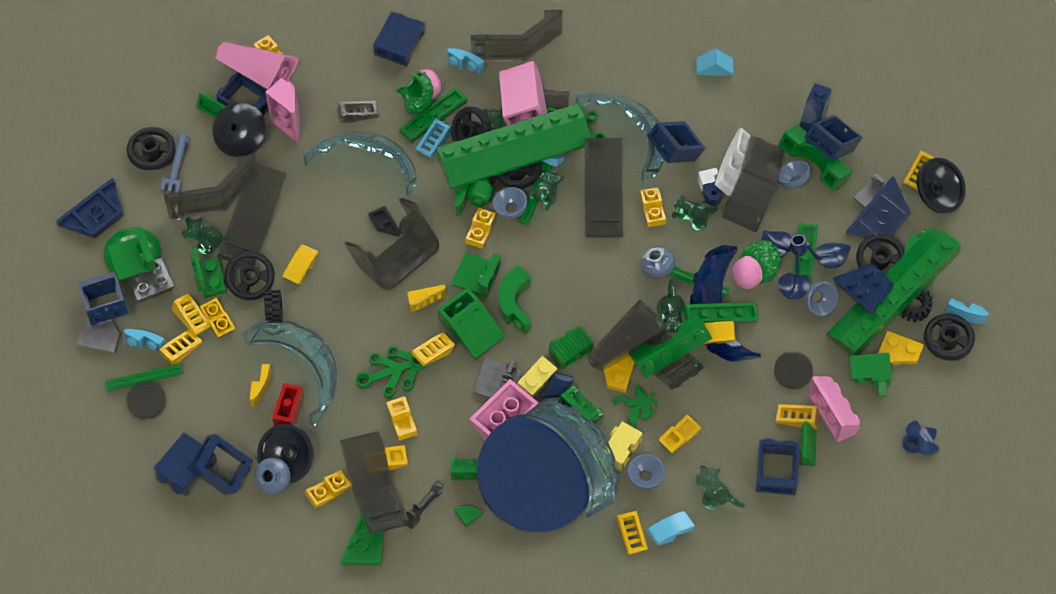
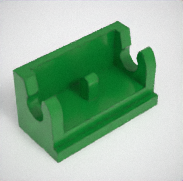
M575 385L561 395L562 404L566 403L568 407L583 416L592 426L604 416L600 408L597 409L587 400ZM572 412L573 416L578 421H580L587 429L590 428V426L585 421H583L579 416Z
M451 456V480H477L478 459H455V456Z

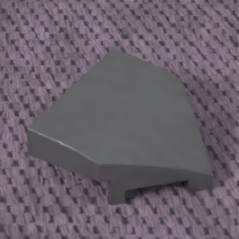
M112 319L92 326L88 322L81 327L77 345L116 353L121 332Z

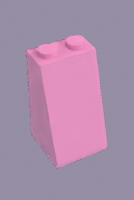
M223 42L218 47L215 57L266 89H269L280 78L288 82L300 60L294 56Z
M534 61L499 72L502 112L507 126L547 113L541 77Z

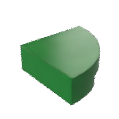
M461 506L454 509L455 514L466 527L483 516L479 509L472 506Z

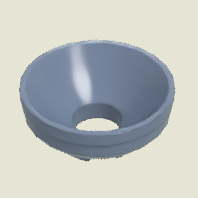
M801 160L788 162L777 171V180L783 187L801 188L810 176V167L807 162Z
M504 188L493 198L494 210L502 218H517L527 208V197L518 188ZM510 205H514L517 207V209L514 212H508L506 210L507 207Z
M663 247L648 250L641 258L642 272L650 278H661L668 275L675 266L674 255L669 249ZM653 254H660L658 259H650Z
M823 281L813 284L808 289L805 297L807 309L812 314L820 317L831 314L839 301L836 287L829 282ZM819 291L821 298L814 302L813 295Z
M639 455L629 464V480L639 489H654L663 480L664 466L653 455ZM642 472H649L652 477L648 481H643L640 478V474Z
M268 458L257 466L254 480L262 492L270 495L279 494L287 488L290 482V471L284 461L277 458ZM270 470L273 474L270 482H266L263 478L264 472Z

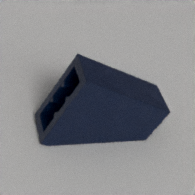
M814 83L807 98L799 125L806 132L809 131L813 123L825 118L831 97V88Z

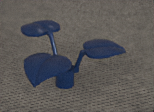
M763 230L762 241H770L773 246H777L780 258L786 252H791V250L796 255V274H785L778 281V289L787 299L803 297L811 286L807 275H799V257L803 256L807 249L816 260L820 259L821 265L826 268L841 266L846 261L851 250V246L847 244L827 243L820 245L815 253L810 247V243H806V237L802 234L792 236L786 232Z

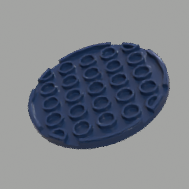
M529 413L543 417L557 425L574 441L582 453L589 449L587 442L581 434L565 421L547 414ZM521 414L504 421L490 433L479 452L477 483L481 496L495 516L515 529L543 533L560 529L574 521L584 511L593 495L589 473L579 451L554 426L534 416ZM590 450L583 454L590 468L595 487L596 468Z

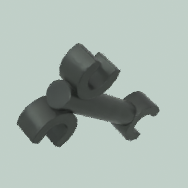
M436 481L425 498L419 504L414 503L412 510L407 511L406 515L408 517L405 526L412 530L416 522L419 523L421 519L419 517L420 514L435 497H439L443 490L441 488L443 485Z

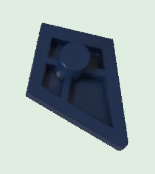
M554 373L539 394V398L561 397L563 393L572 387L574 377Z

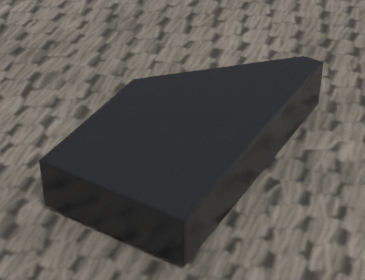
M385 206L368 213V217L376 231L397 237L401 236L400 230Z

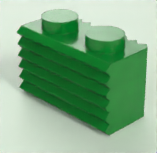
M581 326L569 329L565 336L555 338L549 345V355L561 370L594 350V342Z

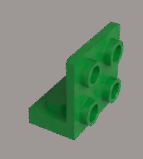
M142 227L135 229L136 236L132 239L108 246L119 281L156 269L154 258Z
M196 247L192 248L193 255H190L198 292H202L204 298L226 294L219 258L199 261Z
M466 252L452 280V286L463 290L468 287L473 293L487 298L501 267V255L493 253L492 258L487 260Z

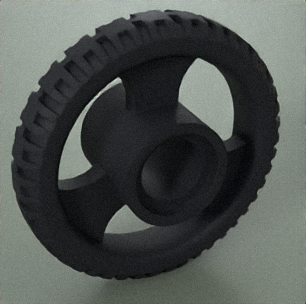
M477 107L462 108L456 113L451 123V137L453 141L457 142L491 131L488 116ZM471 114H475L480 119L481 123L478 121H472Z
M143 128L130 137L126 148L127 156L135 167L141 170L154 171L170 163L175 154V142L173 137L162 128ZM149 135L161 136L166 140V142L159 144V141L156 137ZM140 142L143 154L136 158L133 149L135 144ZM162 152L166 153V155L162 159L156 161L161 157Z
M541 162L534 163L533 166H524L495 177L506 187L522 189L536 182L541 173ZM526 174L530 176L527 179L521 180Z
M874 234L864 239L859 245L856 253V262L858 268L867 266L863 261V252L866 247H869L873 251L871 264L879 270H884L889 266V263L896 264L904 256L905 249L897 239L890 235ZM880 242L891 244L898 253L892 254L891 250L887 246L880 245ZM882 255V256H884L886 259H885V260H879L876 256Z
M243 251L230 259L225 268L224 278L229 291L233 295L243 300H256L264 296L265 290L272 288L275 273L271 262L266 256L256 251ZM255 258L260 260L266 269L258 271L255 266L247 264V259ZM234 265L241 268V282L236 286L233 285L231 280V272ZM247 271H252L255 273V277L252 280H246L244 274ZM259 280L266 282L260 291L247 293L248 286H254Z
M941 314L931 319L924 331V342L927 349L935 357L947 361H956L966 357L971 352L975 342V335L971 325L964 318L958 317L955 314ZM951 322L961 326L966 332L967 336H960L961 332L959 328L951 324ZM936 325H939L942 330L938 341H932L931 331ZM957 345H960L963 348L961 351L955 353H948L943 351V349L953 350Z

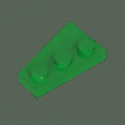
M384 506L363 507L351 539H349L344 556L340 560V565L381 566L385 517Z

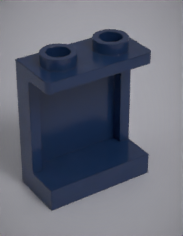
M391 11L373 43L374 55L407 67L410 62V53L420 35L423 36L425 34L424 23L418 19H412L401 13Z
M183 432L153 467L156 475L155 478L162 484H169L176 494H183L187 497L189 494L188 489L198 478L197 475L187 468L202 444ZM214 452L204 466L205 468L208 465L213 467L217 462Z

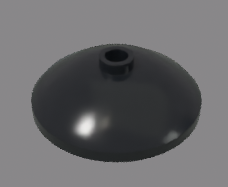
M246 102L228 104L220 110L213 123L212 134L215 144L223 153L231 157L241 158L253 154L260 148L266 136V122L263 114L258 108ZM237 125V129L233 131V126Z
M933 158L926 161L920 167L917 174V189L924 204L934 212L941 214L957 210L963 203L966 193L965 181L957 166L947 159Z
M292 424L276 425L265 432L258 444V464L268 458H277L284 461L290 471L289 484L295 483L304 478L312 467L314 460L312 441L307 433L298 426ZM290 450L293 452L292 457L289 456ZM270 470L264 472V475L272 480V472Z

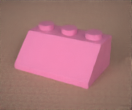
M280 78L265 92L270 120L298 143L300 141V118L295 87L291 82H286Z
M813 377L808 396L814 406L818 407L820 416L836 442L838 443L858 434L861 424L856 414L852 413L849 401L841 395L838 383L834 382L831 377Z
M510 379L469 420L485 441L498 425L512 417L530 412L538 407L539 403ZM539 408L531 413H538Z

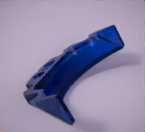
M721 245L707 252L704 256L706 259L699 271L695 273L692 281L695 284L693 294L690 295V304L722 303L723 282L727 268L738 251L736 246ZM737 340L720 344H705L712 354H716L726 361L738 362L761 358V353L745 348Z

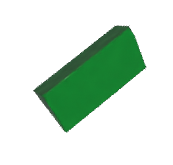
M804 421L801 429L800 464L801 466L814 467L816 465L817 431L807 421Z

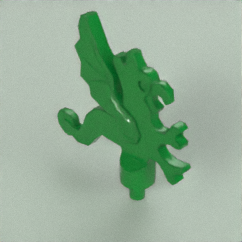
M639 384L635 385L637 398L628 399L625 396H619L612 400L614 405L622 401L625 405L632 407L628 416L629 423L635 429L640 417V410H642L641 420L645 418L648 421V418L656 413L655 409L651 411L652 408L649 405L654 404L657 406V400H650V398L656 397V394H653V391H651L649 396H645Z

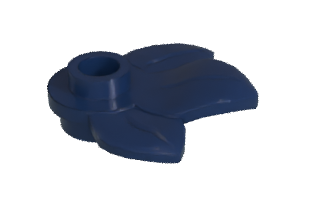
M917 420L909 423L906 427V436L902 441L904 450L909 453L919 452L925 456L937 453L940 448L933 443L937 429L921 428ZM913 442L915 446H910L909 443Z

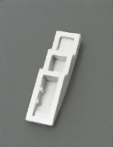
M742 128L738 129L725 154L715 183L727 196L734 193L736 181L742 177L743 167L749 162L754 138Z

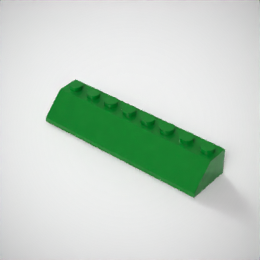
M575 104L437 148L438 163L450 190L590 146L592 145V140L585 116L579 104Z
M930 228L885 274L892 281L894 287L886 295L882 304L878 302L874 308L876 313L870 316L856 303L826 333V336L848 355H860L960 254L961 244L947 232Z

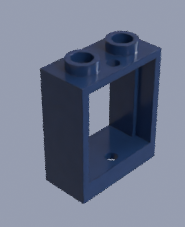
M239 72L232 75L228 83L217 92V101L227 106L232 103L229 99L241 86H244L260 97L253 106L258 108L263 116L269 110L265 93L268 89Z
M836 115L813 123L804 138L833 161L854 152L863 137Z
M685 121L656 123L647 134L649 140L667 163L696 161L706 149ZM672 136H674V137L678 140V142L681 144V146L678 145V143L675 141V139H674Z
M115 271L78 283L91 326L128 314ZM117 292L119 300L93 308L90 307L89 300Z
M211 434L206 436L187 469L222 494L230 495L236 493L241 487L240 482L251 469L250 464L253 460L217 434ZM216 446L241 463L229 484L204 467Z
M773 439L759 441L755 492L796 495L799 443L793 441L777 442ZM763 453L792 456L791 480L762 477Z

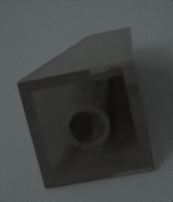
M639 299L589 353L587 357L588 362L593 368L603 371L629 357L632 352L644 345H651L660 340L669 325Z

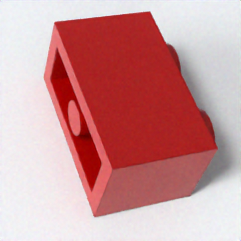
M283 383L272 416L274 426L279 424L296 425L304 400L303 387Z

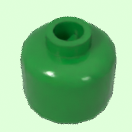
M483 179L469 184L466 197L471 202V205L481 207L490 202L493 192L490 181Z

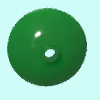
M136 227L120 230L107 241L103 255L105 264L110 272H114L115 268L108 251V246L135 237ZM143 229L154 260L160 259L161 247L158 239L150 231Z

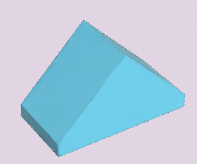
M715 48L697 57L696 75L733 76V58Z

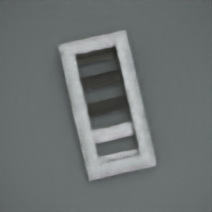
M375 100L340 101L337 109L340 124L377 118L379 116Z

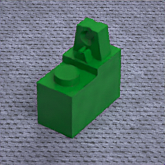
M889 353L849 356L850 381H855L856 384H866L867 380H870L872 386L877 387L878 397H886V386H891L892 380Z

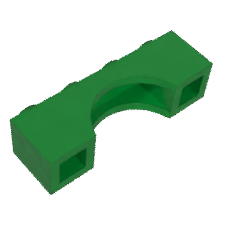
M797 124L784 132L778 146L791 157H803L812 161L820 170L821 177L819 180L831 191H835L847 183L853 170L839 158L831 161L804 138L807 132Z
M696 314L681 323L678 332L670 340L659 345L646 344L632 352L630 356L639 372L646 379L711 340L712 337L704 322Z

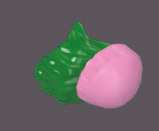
M430 69L420 70L417 74H412L411 78L413 79L406 84V87L399 86L396 88V92L404 99L406 113L418 114L423 112L430 106L433 99L440 94V78Z
M766 240L749 244L732 268V278L735 284L741 289L749 290L759 284L771 282L779 271L778 267L780 266V252L777 251V246H773L772 242Z

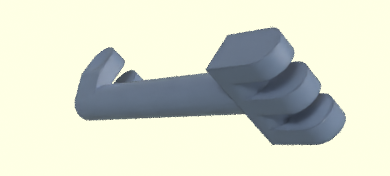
M181 133L178 137L169 179H162L161 192H165L168 186V193H173V189L176 187L175 194H180L182 182L177 180L185 145L189 146L191 141L190 137L184 133Z

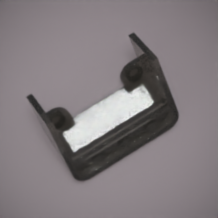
M404 198L399 199L407 213L399 224V229L403 236L375 258L372 252L364 251L361 246L348 241L344 243L358 267L380 288L385 290L394 288L439 249V241L417 203Z

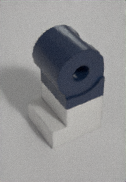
M717 168L698 172L697 181L705 203L710 207L718 206L722 199V191L715 185L718 176Z

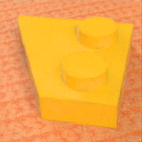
M887 331L878 353H889L892 365H900L902 363L917 364L924 344Z
M600 347L599 354L602 360L607 388L626 393L635 365L630 354Z

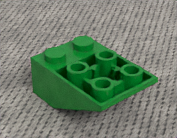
M468 287L437 309L438 320L475 360L505 338V335L482 302Z

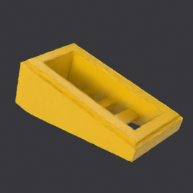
M920 151L903 183L918 190L917 184L909 181L910 178L917 180V176L913 173H918L919 169L916 167L923 165L919 163L920 160L926 162L935 157Z
M445 285L407 292L410 312H415L445 298Z
M189 294L174 300L172 311L194 336L211 328L209 322Z
M188 329L165 344L159 351L167 362L174 365L180 363L199 347L203 341L197 335L194 336ZM190 336L195 342L191 343L187 338ZM183 341L188 345L187 347L182 344ZM179 346L182 350L179 351L176 347Z
M443 332L412 350L411 354L423 366H426L450 355L455 344Z
M778 404L775 421L777 424L802 428L804 421H807L817 429L819 421L817 406ZM784 411H788L787 418H784Z
M637 511L618 515L616 521L627 554L631 555L648 550ZM633 520V523L624 525L625 521ZM635 527L636 531L626 532V529ZM638 535L636 539H628L629 536ZM641 543V546L631 548L630 544Z

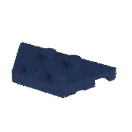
M894 176L888 180L846 230L847 234L862 238H868L874 234L893 236L911 214L910 209Z
M111 178L55 221L57 226L95 238L120 219L124 214L115 180Z
M873 264L833 278L835 284L870 316L876 313L874 308L878 302L882 304L886 295L894 287L892 281Z

